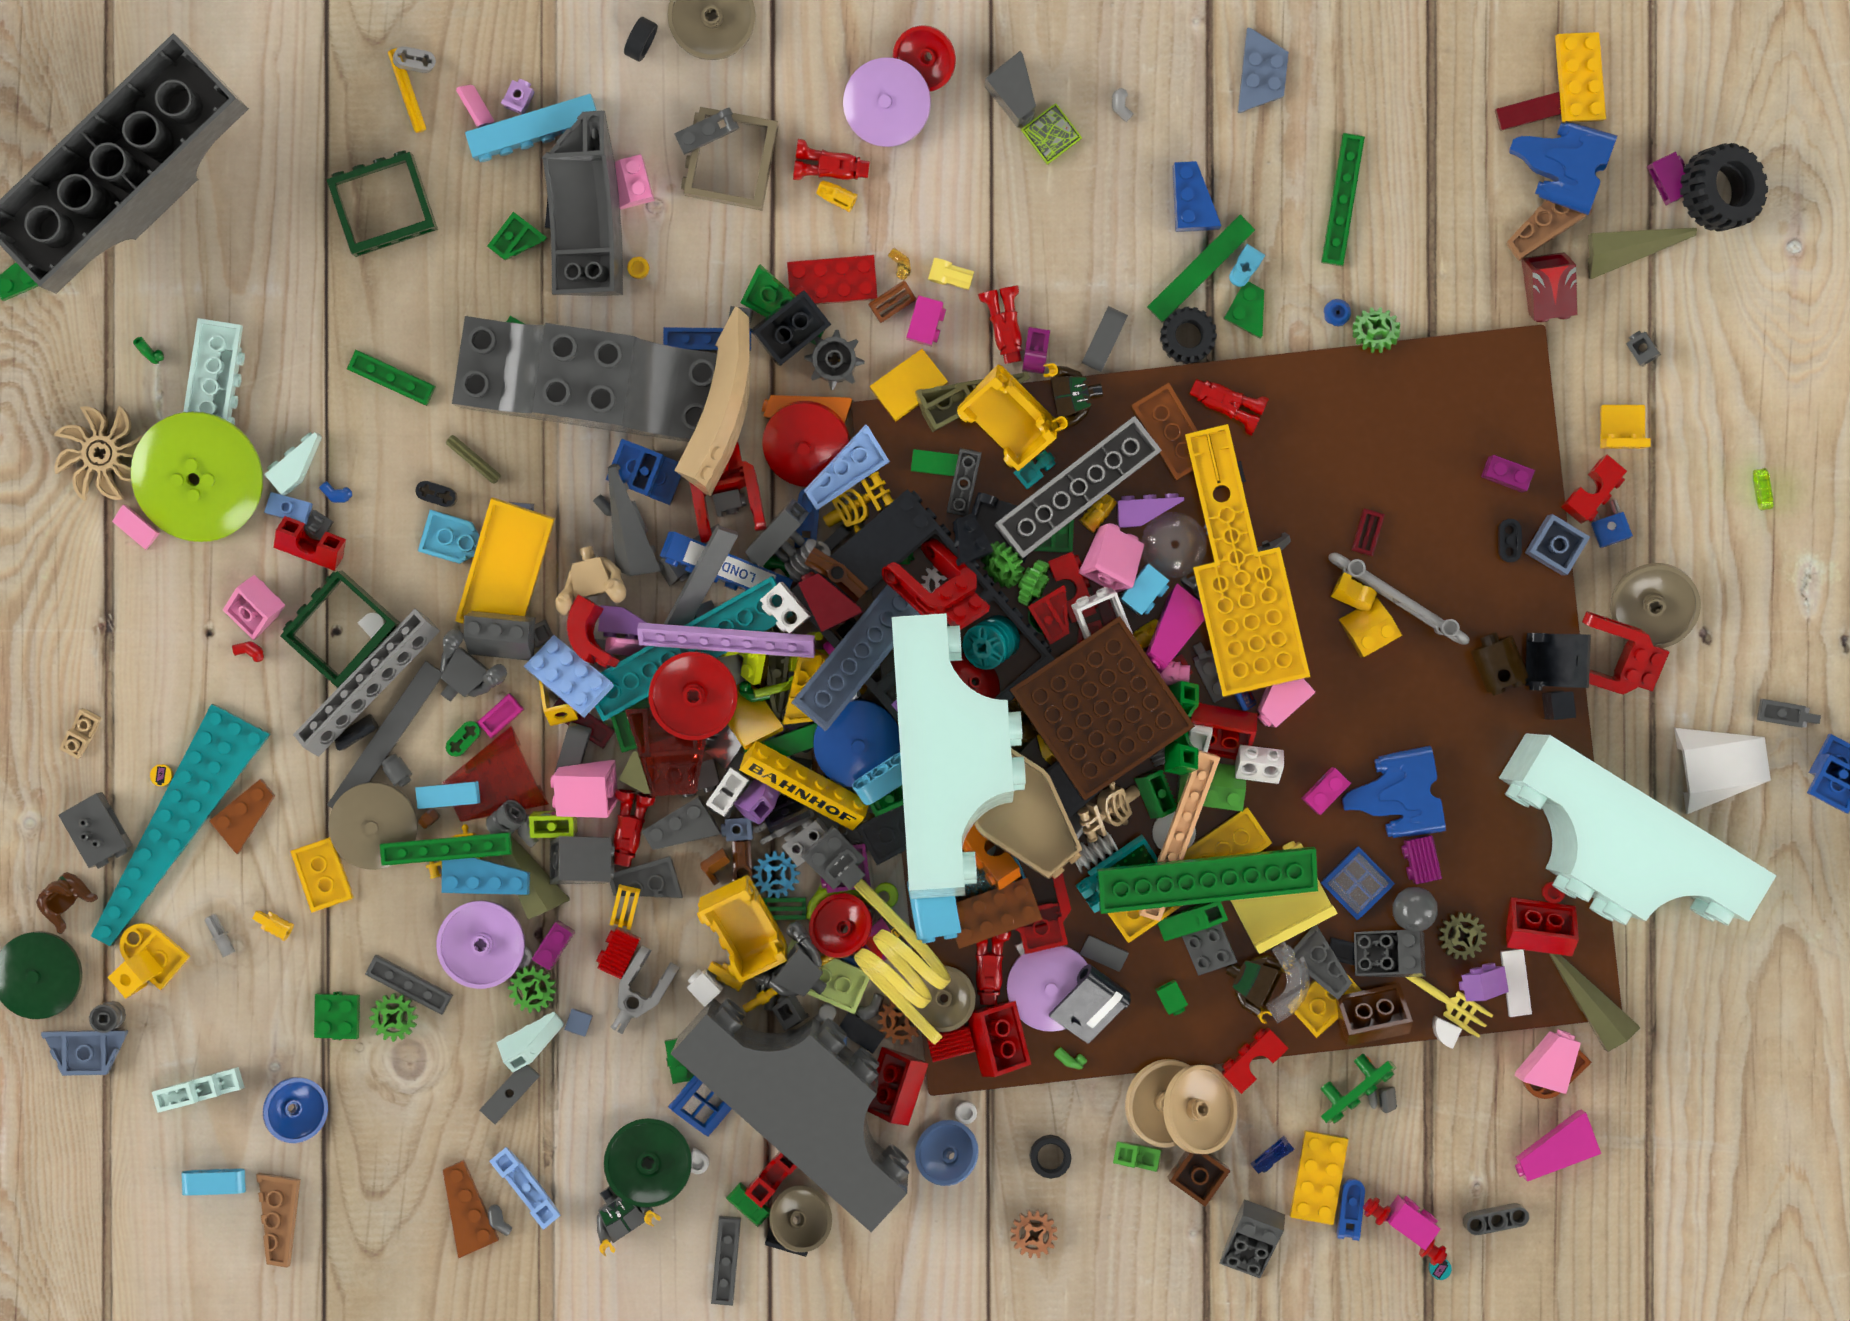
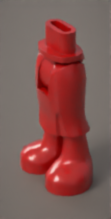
M798 139L795 159L818 161V165L795 160L793 180H801L804 176L811 175L818 176L819 178L832 177L842 180H858V177L868 178L870 161L860 160V157L848 153L828 152L824 149L822 151L809 148L805 140Z
M1018 285L999 289L1005 312L1000 311L997 290L978 294L980 302L986 303L989 308L996 345L999 351H1001L1000 355H1003L1005 364L1022 361L1020 351H1022V337L1017 321L1018 312L1015 311L1014 303L1015 297L1019 294Z
M1196 379L1190 391V395L1198 398L1197 401H1201L1206 407L1244 424L1245 433L1250 436L1253 435L1261 417L1240 410V406H1244L1255 414L1262 416L1269 401V398L1263 396L1257 399L1247 397L1243 393L1235 392L1219 383L1208 380L1203 382Z
M615 789V798L620 801V814L617 815L618 824L613 840L615 847L614 864L630 867L632 858H635V853L640 844L641 830L645 822L646 811L649 806L654 805L656 797L641 792L637 793L635 814L631 815L636 791Z
M1011 931L991 937L992 952H987L988 939L976 943V986L978 989L977 994L980 995V1004L997 1005V995H1000L1002 985L1003 944L1010 939Z

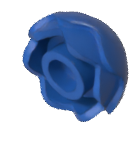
M1333 299L1324 307L1326 322L1337 327L1347 323L1351 317L1349 304L1341 299Z

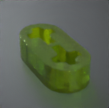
M1766 468L1756 469L1753 471V483L1758 508L1761 511L1772 509L1774 501L1768 470Z

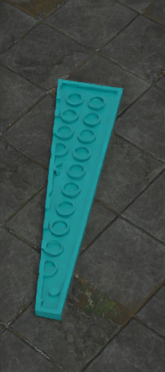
M215 704L210 705L91 937L108 946H112L130 923L132 917L136 915L141 905L151 895L159 881L166 875L171 865L178 859L209 818L211 812L220 803L226 792L233 786L238 776L245 770L253 756L257 754L271 735L269 732Z

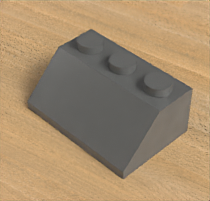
M478 611L469 612L464 615L463 636L468 654L529 661L534 656L536 617Z

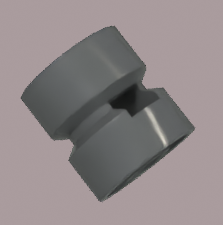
M508 800L487 818L486 826L490 834L511 832L512 834L526 822L527 814L521 804L514 800Z
M105 1002L96 1006L90 1012V1025L97 1032H110L124 1023L126 1011L119 1002Z

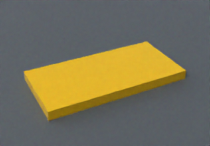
M494 497L490 499L456 615V622L464 624V615L471 611L526 616L555 518Z

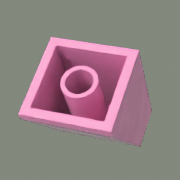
M1109 523L1100 526L1079 574L1103 587L1112 588L1117 593L1130 589L1135 582L1144 544L1138 541L1139 538L1135 535L1125 534L1120 531L1117 525Z
M1304 679L1266 687L1256 710L1260 714L1257 718L1265 726L1276 728L1308 700L1315 691Z
M615 760L558 767L554 775L551 776V788H554L552 806L556 808V816L608 818L618 802L614 795L615 789H617Z
M1557 1029V1033L1550 1031L1516 1070L1514 1076L1523 1082L1566 1094L1581 1043L1575 1040V1036L1569 1032Z

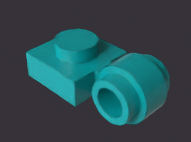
M1044 450L1036 457L1037 464H1034L1031 460L1022 469L1013 472L1027 490L1044 477L1040 469H1044L1047 472L1056 465L1055 457L1050 452L1048 453Z

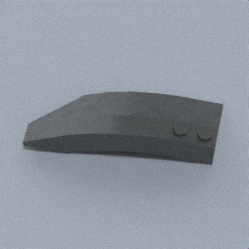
M604 110L585 111L577 117L578 120L574 125L561 135L556 141L557 144L550 152H546L541 158L543 159L549 204L552 295H623L621 215L615 162L606 113Z

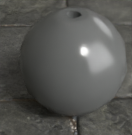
M1408 887L1398 893L1392 904L1393 917L1397 924L1405 930L1424 931L1432 926L1438 915L1437 901L1431 892L1421 887Z

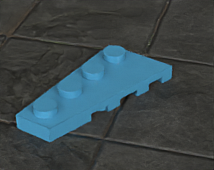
M478 858L443 860L441 893L528 895L530 893V872Z

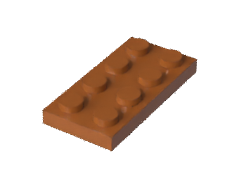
M1167 383L1132 404L1131 407L1142 426L1162 450L1159 454L1176 481L1193 471L1185 434L1197 432L1198 430L1170 383Z
M1028 877L1013 882L1000 891L996 888L957 902L961 933H957L955 939L960 949L1042 920Z

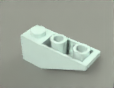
M311 432L301 439L302 443L298 447H291L284 453L285 457L280 462L275 461L268 466L267 469L269 471L264 475L281 495H288L303 482L322 439L320 434L316 432L313 434Z
M552 1012L496 1042L503 1063L512 1072H515L533 1062L564 1026L560 1017L555 1012Z

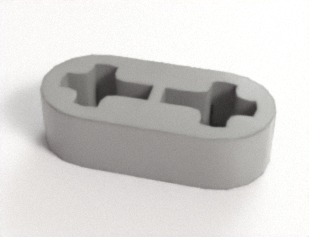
M410 47L397 48L392 57L394 65L398 68L420 73L430 72L436 63L435 57L431 52ZM401 53H404L405 57L408 58L405 62H401V58L398 57ZM423 57L427 58V62H429L427 67L423 66V62H421Z

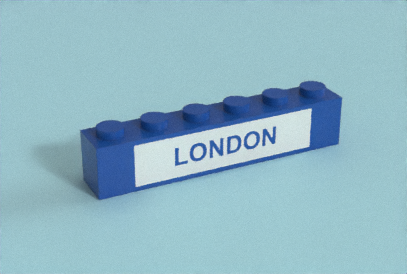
M668 532L660 557L666 559L665 563L675 567L680 564L686 567L685 571L692 573L707 544L677 532ZM728 554L713 582L717 583L719 580L725 583L724 587L734 591H737V588L746 591L771 576L774 577L777 584L783 582L790 589L793 579Z

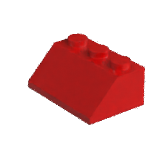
M1199 703L1190 720L1196 725L1213 727L1207 753L1236 760L1240 745H1253L1257 731L1258 714Z
M1511 897L1506 926L1507 948L1573 956L1579 941L1576 906Z
M1016 1001L986 1006L973 1011L968 1024L982 1077H997L1031 1065Z
M882 1047L877 1060L880 1065L876 1069L879 1073L877 1095L871 1101L867 1112L889 1123L909 1126L929 1063L914 1056Z

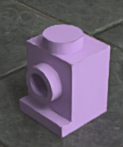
M519 79L516 82L512 80L501 104L520 115L525 114L535 92L530 88L531 84L527 81ZM516 91H521L522 93L519 98L514 97Z

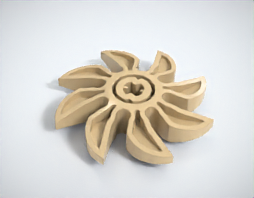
M118 406L110 434L107 435L108 419L96 408L80 407L90 424L93 436L90 437L87 430L78 425H66L57 430L54 436L80 442L82 449L67 448L63 450L56 459L55 474L64 471L75 463L84 461V466L73 474L74 490L82 500L86 501L95 471L98 473L96 480L97 489L107 498L124 500L114 482L111 471L114 470L120 480L131 482V466L123 464L122 457L133 458L135 449L143 435L128 444L120 446V441L131 433L132 427L131 419L125 409ZM100 449L106 451V454H103L105 457H99Z

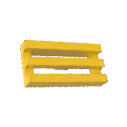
M619 884L609 925L614 926V924H617L620 928L625 926L627 927L626 929L631 930L640 889ZM623 890L626 891L620 919H617V909ZM630 893H635L629 920L626 921L624 918Z

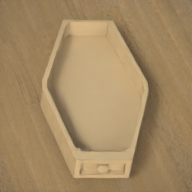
M1011 748L1012 757H1024ZM1024 757L1025 790L1014 791L1012 803H1005L990 809L978 818L974 825L983 837L1047 879L1052 876L1056 879L1065 871L1063 866L1068 862L1071 864L1075 863L1082 856L1080 854L1082 847L1050 776L1043 768Z

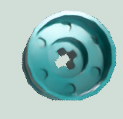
M1000 615L990 616L967 631L963 639L964 654L969 662L975 667L984 670L993 669L1013 656L1020 645L1019 630L1011 620Z

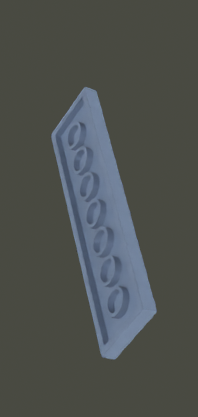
M887 584L791 703L826 731L894 647L892 617L920 615V613Z

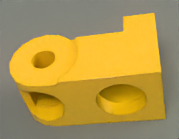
M1344 572L1338 579L1331 597L1356 609L1369 611L1375 600L1376 591L1371 587L1363 586L1361 583L1352 580V576Z

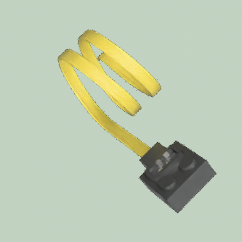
M832 826L801 857L833 890L841 882L849 890L854 887L927 962L926 964L903 941L884 929H881L873 937V941L910 985L886 962L868 949L862 948L854 955L856 963L868 978L935 1045L942 1038V1035L913 1006L915 1005L923 1009L932 1000L927 986L915 970L927 982L940 990L950 983V975L926 943H922V940H917L916 933L862 879L865 874L857 866L865 858Z

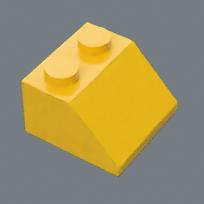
M1375 598L1369 611L1356 609L1339 619L1360 657H1365L1402 636L1392 616L1378 598Z

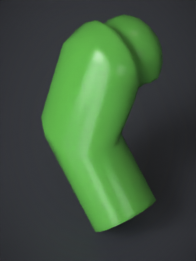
M1062 1047L1054 1053V1056L1069 1068L1080 1070L1087 1063V1059L1082 1054H1078L1076 1058H1073Z

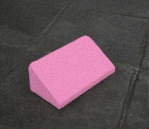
M473 85L456 88L458 95L478 128L494 123V119Z
M122 505L112 521L145 550L148 549L160 534V532L127 505Z
M608 637L605 643V651L614 655L631 656L647 647L639 645L637 639Z

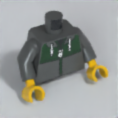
M610 1186L600 1192V1195L606 1204L600 1207L597 1215V1233L601 1244L599 1247L600 1252L606 1256L605 1250L610 1247L611 1252L614 1253L615 1247L610 1243L611 1241L612 1243L616 1242L644 1222L654 1226L651 1221L654 1217L660 1221V1215L654 1213L653 1208H642L626 1203L613 1192Z

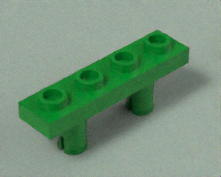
M1365 1054L1357 1057L1354 1063L1366 1076L1365 1080L1346 1096H1342L1331 1081L1321 1087L1322 1092L1332 1103V1107L1321 1115L1322 1119L1326 1123L1333 1122L1334 1124L1344 1117V1111L1348 1108L1352 1110L1361 1103L1359 1099L1365 1094L1367 1096L1371 1095L1378 1089L1376 1085L1382 1080L1386 1082L1395 1075L1393 1071L1397 1067L1393 1062L1387 1061L1380 1068H1375Z

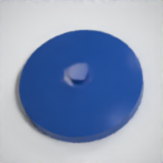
M851 700L826 731L817 725L813 738L816 760L822 771L830 779L841 785L853 787V783L858 778L900 752L897 723L882 706L867 700Z

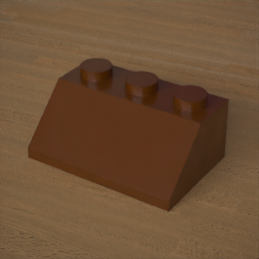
M1400 983L1344 994L1339 1000L1336 999L1340 1029L1346 1047L1405 1035L1411 1031L1413 1020Z

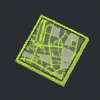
M1056 103L1021 129V132L1046 165L1050 164L1082 139L1081 135Z

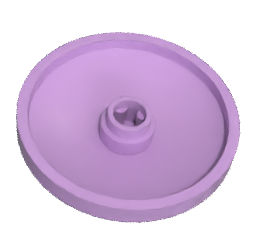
M878 58L863 64L853 73L845 88L843 107L847 122L861 139L873 145L893 147L910 141L923 129L930 114L931 96L924 77L912 65L896 58Z
M472 901L457 907L444 919L437 935V955L445 972L459 984L475 989L490 988L506 981L518 969L525 952V936L518 919L504 906L491 901Z
M1064 945L1029 954L1023 953L1016 959L1008 975L1007 995L1009 1002L1016 1001L1020 1019L1030 1027L1042 1031L1064 1030L1066 1028L1050 1018L1049 1013L1078 985L1077 976L1088 963L1079 953Z

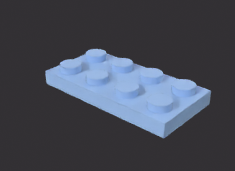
M555 635L524 665L528 672L583 718L614 687L610 680L588 662L580 658L576 652Z

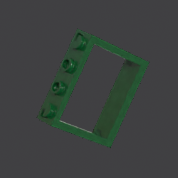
M399 151L394 153L392 158H378L373 160L371 165H357L352 168L353 171L344 173V171L336 172L331 175L332 178L326 179L350 252L355 257L438 230L414 155L411 152ZM407 163L425 221L356 243L337 185Z
M343 570L336 573L333 571L330 576H327L325 579L327 583L322 589L319 587L312 593V600L308 605L303 604L296 612L298 616L294 621L289 620L285 624L286 626L282 629L284 632L280 635L281 638L337 688L400 624L392 614ZM343 582L386 622L347 667L338 674L295 634L335 588Z

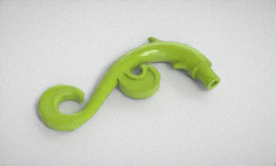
M884 882L875 888L874 891L877 894L882 891L887 892L889 900L886 903L891 908L895 906L899 894L893 884ZM820 883L819 888L808 903L806 918L810 922L811 915L817 905L825 898L839 893L854 895L865 904L872 905L855 889L827 893L826 888H822Z

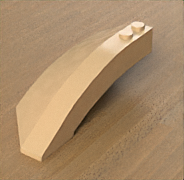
M735 307L715 344L718 347L717 359L706 404L697 427L674 470L710 497L738 441L749 400L751 379L749 317L738 307Z

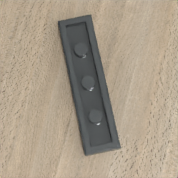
M377 954L365 975L441 1015L444 1014L453 997V994Z
M719 1216L711 1304L733 1306L741 1217Z

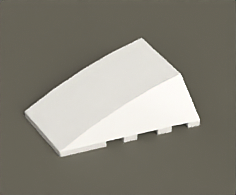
M1674 728L1677 749L1682 750L1688 792H1683L1686 814L1771 780L1765 737Z

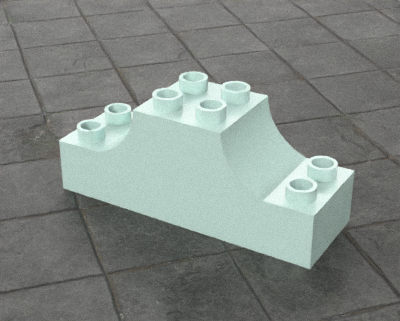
M946 613L892 617L911 899L963 896L965 895V884L977 883L975 851L962 852V846L969 830L985 812L998 805L1012 803L1014 791L1025 790L1024 757H1012L1011 746L1022 745L1021 711L1008 712V700L985 697L972 690L957 675L950 661L962 660L960 625L947 626Z
M1526 733L1499 779L1510 785L1505 793L1506 796L1527 808L1530 805L1539 810L1542 808L1547 816L1552 832V851L1545 869L1557 875L1552 886L1574 899L1578 897L1589 902L1591 897L1594 898L1589 909L1609 921L1616 920L1623 925H1626L1631 917L1647 921L1650 915L1664 903L1675 898L1690 896L1695 899L1690 909L1711 922L1717 920L1729 926L1733 918L1749 922L1776 877L1772 872L1551 735Z

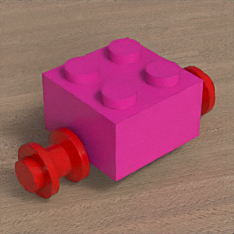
M1397 1195L1392 1204L1386 1207H1382L1379 1204L1380 1199L1377 1197L1367 1200L1363 1206L1366 1217L1374 1216L1377 1225L1387 1221L1392 1227L1420 1246L1419 1255L1421 1257L1429 1256L1431 1258L1430 1263L1433 1266L1444 1262L1447 1257V1253H1445L1446 1247L1434 1245V1238L1441 1229L1436 1224L1438 1220L1424 1208L1420 1211V1207L1407 1196L1403 1199Z

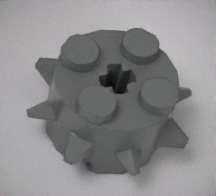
M835 330L833 336L825 340L818 336L814 338L817 346L813 354L804 357L805 360L812 362L815 368L811 376L812 381L822 378L828 381L830 390H834L836 384L844 380L852 384L855 383L853 377L855 367L865 363L864 360L856 357L854 351L859 341L855 339L847 342L840 337L839 330ZM833 355H838V359H841L836 365H832V362H829Z

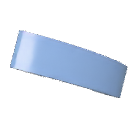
M505 1147L489 1161L531 1211L530 1214L543 1230L561 1216L539 1182L508 1147Z

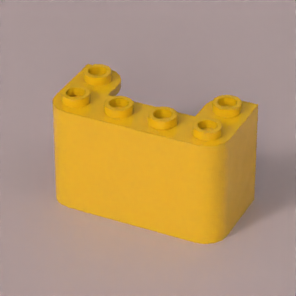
M748 875L700 897L698 903L699 911L697 912L698 919L701 924L710 926L712 932H717L722 949H727L729 953V971L733 977H737L740 983L787 961L785 937Z

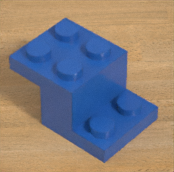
M621 439L612 464L620 466L618 471L622 482H627L629 489L671 505L682 477L674 471L678 461Z
M1828 734L1808 772L1814 775L1815 778L1807 794L1849 814L1850 744L1832 734Z

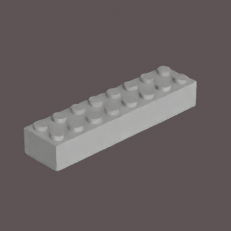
M1134 416L996 522L994 526L1009 546H1012V550L1019 553L1018 557L1022 560L1162 450Z

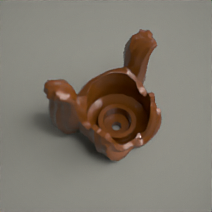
M66 872L57 881L51 882L41 891L36 903L40 912L56 927L57 933L62 934L66 929V923L61 914L67 911L78 897L86 902H94L98 899V896L90 892L76 875Z

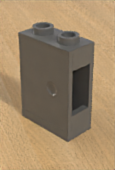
M792 499L745 551L748 559L753 564H758L762 567L775 554L783 563H786L790 556H793L796 552V549L786 540L790 537L799 546L803 545L805 539L796 530L803 523L809 512L795 499Z
M103 792L90 796L58 815L88 868L96 866L99 869L110 863L108 861L109 858L114 855L116 858L121 857L128 852L127 848L133 845Z

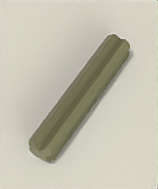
M454 435L447 439L446 444L493 484L498 482L501 475Z

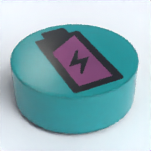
M1447 1259L1442 1264L1437 1263L1434 1266L1429 1263V1272L1435 1279L1444 1280L1450 1276L1452 1267Z

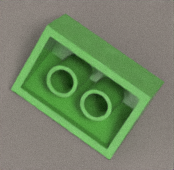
M1218 763L1203 804L1204 807L1243 812L1246 780L1235 778V765ZM1189 773L1178 776L1175 798L1177 803H1179Z

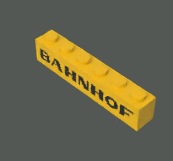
M757 740L744 754L740 771L853 831L865 818L869 805H864L857 794Z

